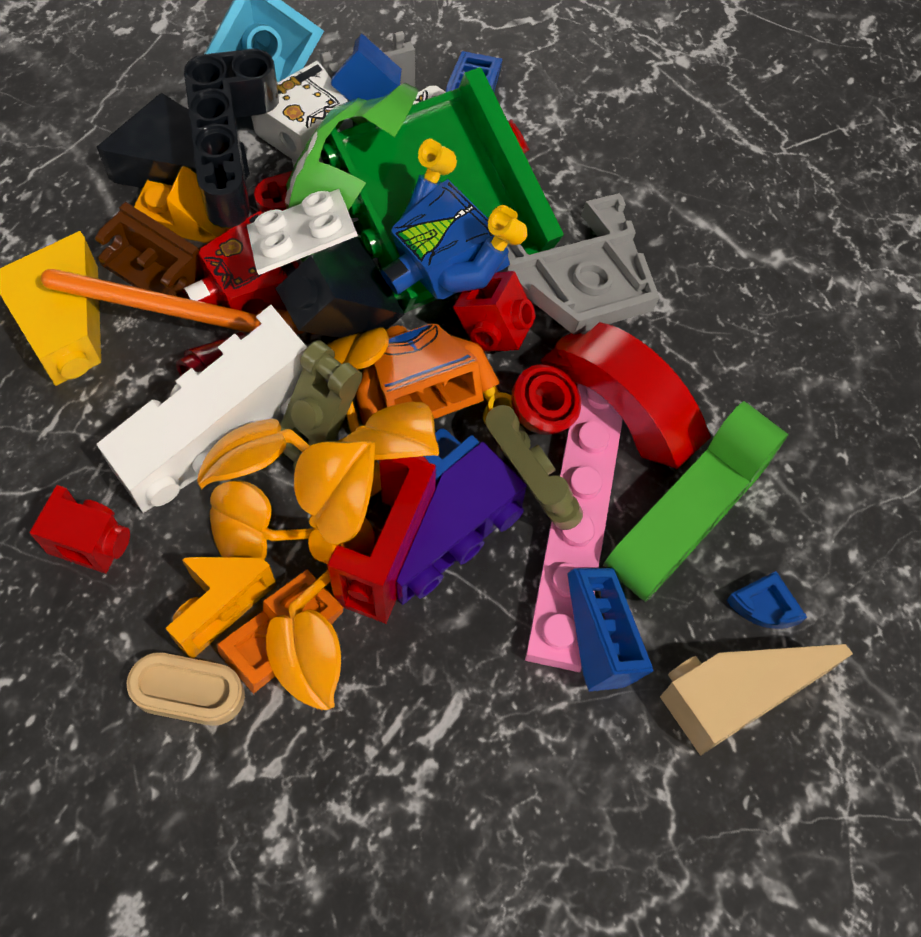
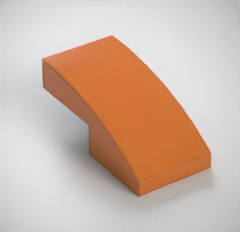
M308 569L265 599L261 613L217 644L218 654L236 672L253 694L275 677L266 650L268 624L275 617L281 615L290 616V604L317 580ZM324 587L304 606L303 611H317L333 624L343 613L344 607Z

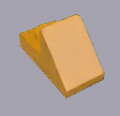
M186 166L181 167L173 186L147 180L134 205L136 209L185 239L208 244L230 229L216 226L209 221L197 182V174Z
M187 557L182 560L191 577L206 593L200 598L193 597L181 605L173 616V622L165 629L189 658L194 659L277 585L270 565L263 558Z

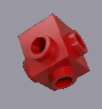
M515 271L495 273L486 287L462 292L453 306L470 340L477 343L483 351L519 350L536 318L534 306L527 298Z

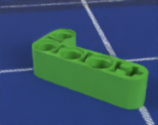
M745 401L740 403L718 429L708 449L620 541L604 562L603 567L615 569L618 580L640 599L647 602L768 467L789 434Z

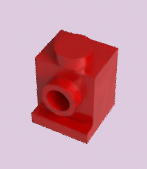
M56 485L29 532L47 554L107 574L113 560L123 555L130 540V529L117 523L114 518L115 513L110 508L89 499L79 504L67 488Z

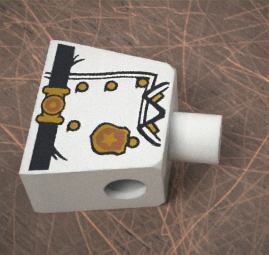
M315 61L277 82L279 103L275 109L268 113L251 116L254 131L260 138L297 162L307 142L329 111L348 101L331 85L332 79L322 65ZM350 118L344 119L337 131L340 132L353 127V120Z

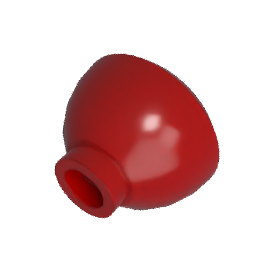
M539 364L527 368L520 374L512 389L511 405L519 422L529 431L542 435L556 434L572 426L578 419L581 411V396L576 384L568 374L557 367Z

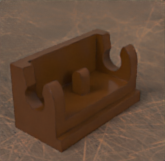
M125 202L119 207L120 211L99 230L95 237L97 242L105 245L115 236L113 243L106 247L98 257L101 266L133 287L186 298L183 288L205 278L198 257L199 248Z

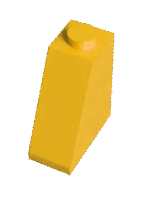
M81 231L0 268V295L55 386L69 379L78 378L85 374L88 369L101 363L99 300L48 289L41 282V275L47 269H56L98 279V266Z

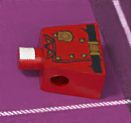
M259 211L248 217L240 225L229 229L200 248L198 257L205 278L184 287L183 292L186 299L213 305L221 304L223 307L258 314V310H265L270 305L287 311L275 288L299 265L296 261L258 275L247 225L253 223L259 215L263 214L262 211Z

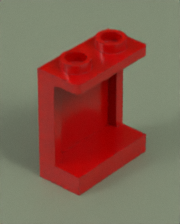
M423 456L379 460L382 502L392 506V509L372 554L369 557L336 545L327 565L334 598L345 609L387 624L397 600V578L435 492L436 465L429 463Z

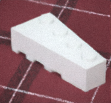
M272 305L256 316L261 325L245 338L240 340L236 334H233L218 346L223 355L205 370L196 372L191 368L176 380L177 384L172 389L171 397L165 402L161 403L157 400H151L96 444L109 467L142 513L154 506H162L170 502L177 496L180 489L198 479V474L206 455L226 434L243 425L260 420L277 419L281 424L303 367L300 365V360L307 346Z

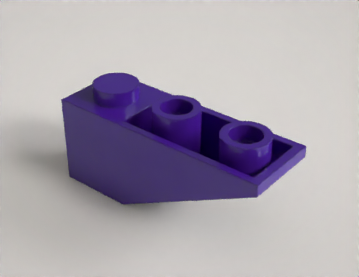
M484 442L480 443L443 472L397 578V598L402 605L415 595L421 599L431 593L442 581V573L456 561L461 565L467 563L481 550L484 545V538L497 528L501 532L507 530L523 514L524 509L522 505L527 485Z

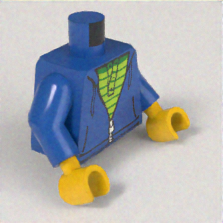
M431 138L426 139L419 148L418 159L421 165L427 168L425 175H419L409 204L400 220L391 230V235L400 257L382 268L381 274L396 295H399L420 281L436 299H445L458 292L486 287L495 273L510 265L507 245H519L525 241L527 227L517 219V212L506 205H500L495 208L488 219L448 179L441 183L439 181L440 176L448 175L455 169L457 163L456 156L452 150L441 146L439 142Z

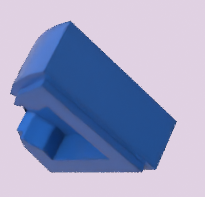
M776 571L732 593L726 600L740 616L766 628H790L801 624L807 618Z

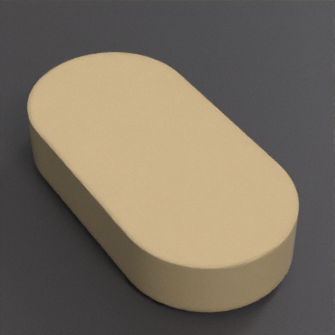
M152 653L144 656L134 664L127 678L128 694L132 701L143 711L204 725L217 726L229 722L240 712L245 699L244 686L236 672L230 667L167 653Z

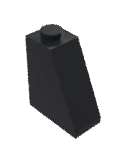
M163 93L156 96L97 146L108 178L117 184L143 188L146 181L149 180L173 186L182 166H186L196 173L189 110ZM240 141L245 179L250 176L244 143Z
M357 236L310 255L275 288L298 331L342 338L349 335L362 334L379 327L387 330L405 315L361 238Z

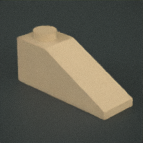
M846 644L724 652L716 654L703 663L700 662L697 656H694L668 674L672 683L660 698L701 756L833 670L853 653Z

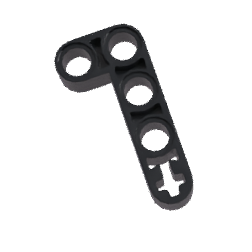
M260 49L203 54L189 60L184 68L197 182L209 221L222 228L240 225L247 219L250 211L237 117L262 115L275 109L279 103L274 61L270 54Z

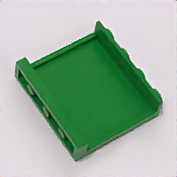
M481 67L465 72L459 88L413 104L395 137L374 123L367 121L340 132L335 127L325 139L321 151L323 163L366 182L348 212L350 216L357 215L363 231H361L362 242L372 259L377 257L382 268L400 257L392 238L391 230L400 220L409 204L419 175H425L427 168L419 162L418 151L421 144L429 138L439 142L441 146L452 150L457 160L455 169L448 175H441L439 181L442 183L448 179L488 219L492 211L500 205H506L516 211L518 214L517 219L527 227V237L521 243L527 254L531 255L553 249L564 236ZM420 281L399 295L392 291L404 313L437 300Z

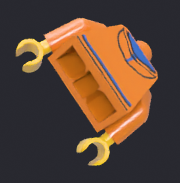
M427 324L410 331L400 325L387 329L386 332L389 337L388 347L380 359L373 365L363 369L362 380L355 394L363 425H366V422L374 413L406 402L425 403L429 406L434 419L482 402L484 401V395L488 403L483 412L484 423L488 412L492 408L499 405H506L512 408L511 395L499 393L496 387L500 382L483 349L477 343L449 335L438 324Z

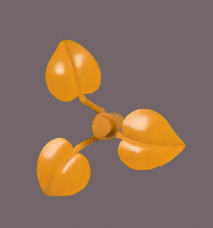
M379 327L362 334L339 338L326 345L335 351L334 358L341 364L348 362L358 370L373 365L382 357L388 347L389 337L386 330ZM352 401L346 415L351 433L337 441H372L375 443L374 473L370 497L381 490L380 467L377 460L439 455L434 417L429 406L422 402H406L384 408L374 413L368 419L366 425L359 426ZM277 419L260 420L243 425L226 434L211 448L201 465L197 479L198 485L202 490L212 482L230 480L259 471L272 464L283 453L287 443L293 444L301 452L310 445L291 429L281 431V425Z
M326 441L313 444L301 453L294 473V490L300 507L311 514L309 524L312 528L291 530L269 529L271 504L261 489L254 484L241 480L229 481L218 485L210 497V504L212 505L210 509V523L214 542L221 556L263 558L265 560L267 540L308 539L309 550L312 556L325 564L329 563L336 545L364 555L369 554L374 546L375 536L372 525L365 516L373 482L375 443L372 441ZM328 570L290 604V616L281 615L270 620L266 634L268 660L280 684L297 700L321 710H329L335 707L334 694L341 671L340 644L334 627L322 614L314 610L303 611V608L330 582Z

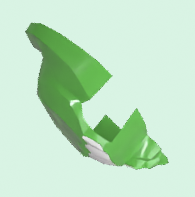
M403 83L384 97L370 100L357 98L331 109L307 142L294 165V169L286 184L285 205L287 209L301 204L312 193L318 191L332 192L339 189L349 210L366 182L338 168L319 162L325 139L335 127L338 130L344 119L350 118L358 125L370 121L395 137L406 119L419 89ZM310 255L301 258V259H300L301 264H302Z

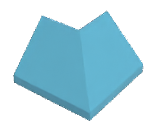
M233 0L204 54L245 49L266 51L272 56L277 82L304 68L324 30L282 0Z

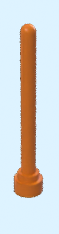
M47 269L41 275L42 284L46 288L248 333H251L261 325V322L256 317L258 314L56 269ZM274 308L280 316L286 312V310Z

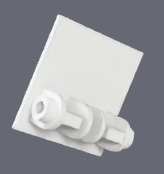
M339 189L332 192L318 191L312 193L299 205L283 211L274 209L264 212L253 223L247 225L258 275L358 236Z

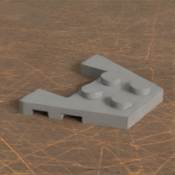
M620 193L586 201L581 216L598 237L531 255L526 253L521 244H508L510 265L499 271H515L527 298L573 335L589 331L599 322L612 324L654 311L660 298L643 253L637 252L633 241L636 232L632 221H626L623 211L626 204Z

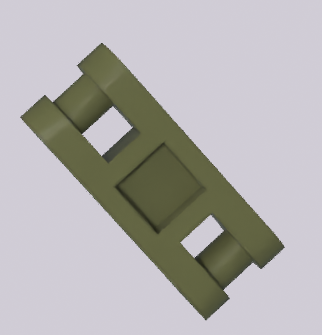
M317 340L308 346L301 357L300 365L303 369L280 424L281 431L291 429L300 437L304 434L309 439L308 444L310 446L320 442L335 441L362 380V373L348 362L341 364L334 358L335 351L321 340ZM287 443L285 450L279 457L287 456L294 462L293 468L295 470L302 452L293 444Z
M499 405L492 408L485 418V424L513 468L557 528L570 530L576 527L583 518V510L578 500L573 496L567 481L557 475L549 476L556 470L538 444L529 450L531 440L510 406Z

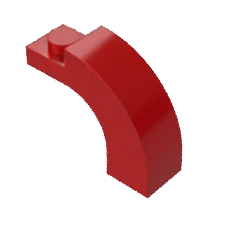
M599 322L586 334H568L562 337L556 343V347L540 360L542 364L561 369L571 377L574 383L592 389L607 400L626 423L642 458L678 469L711 438L698 404L680 377L650 347L615 326Z

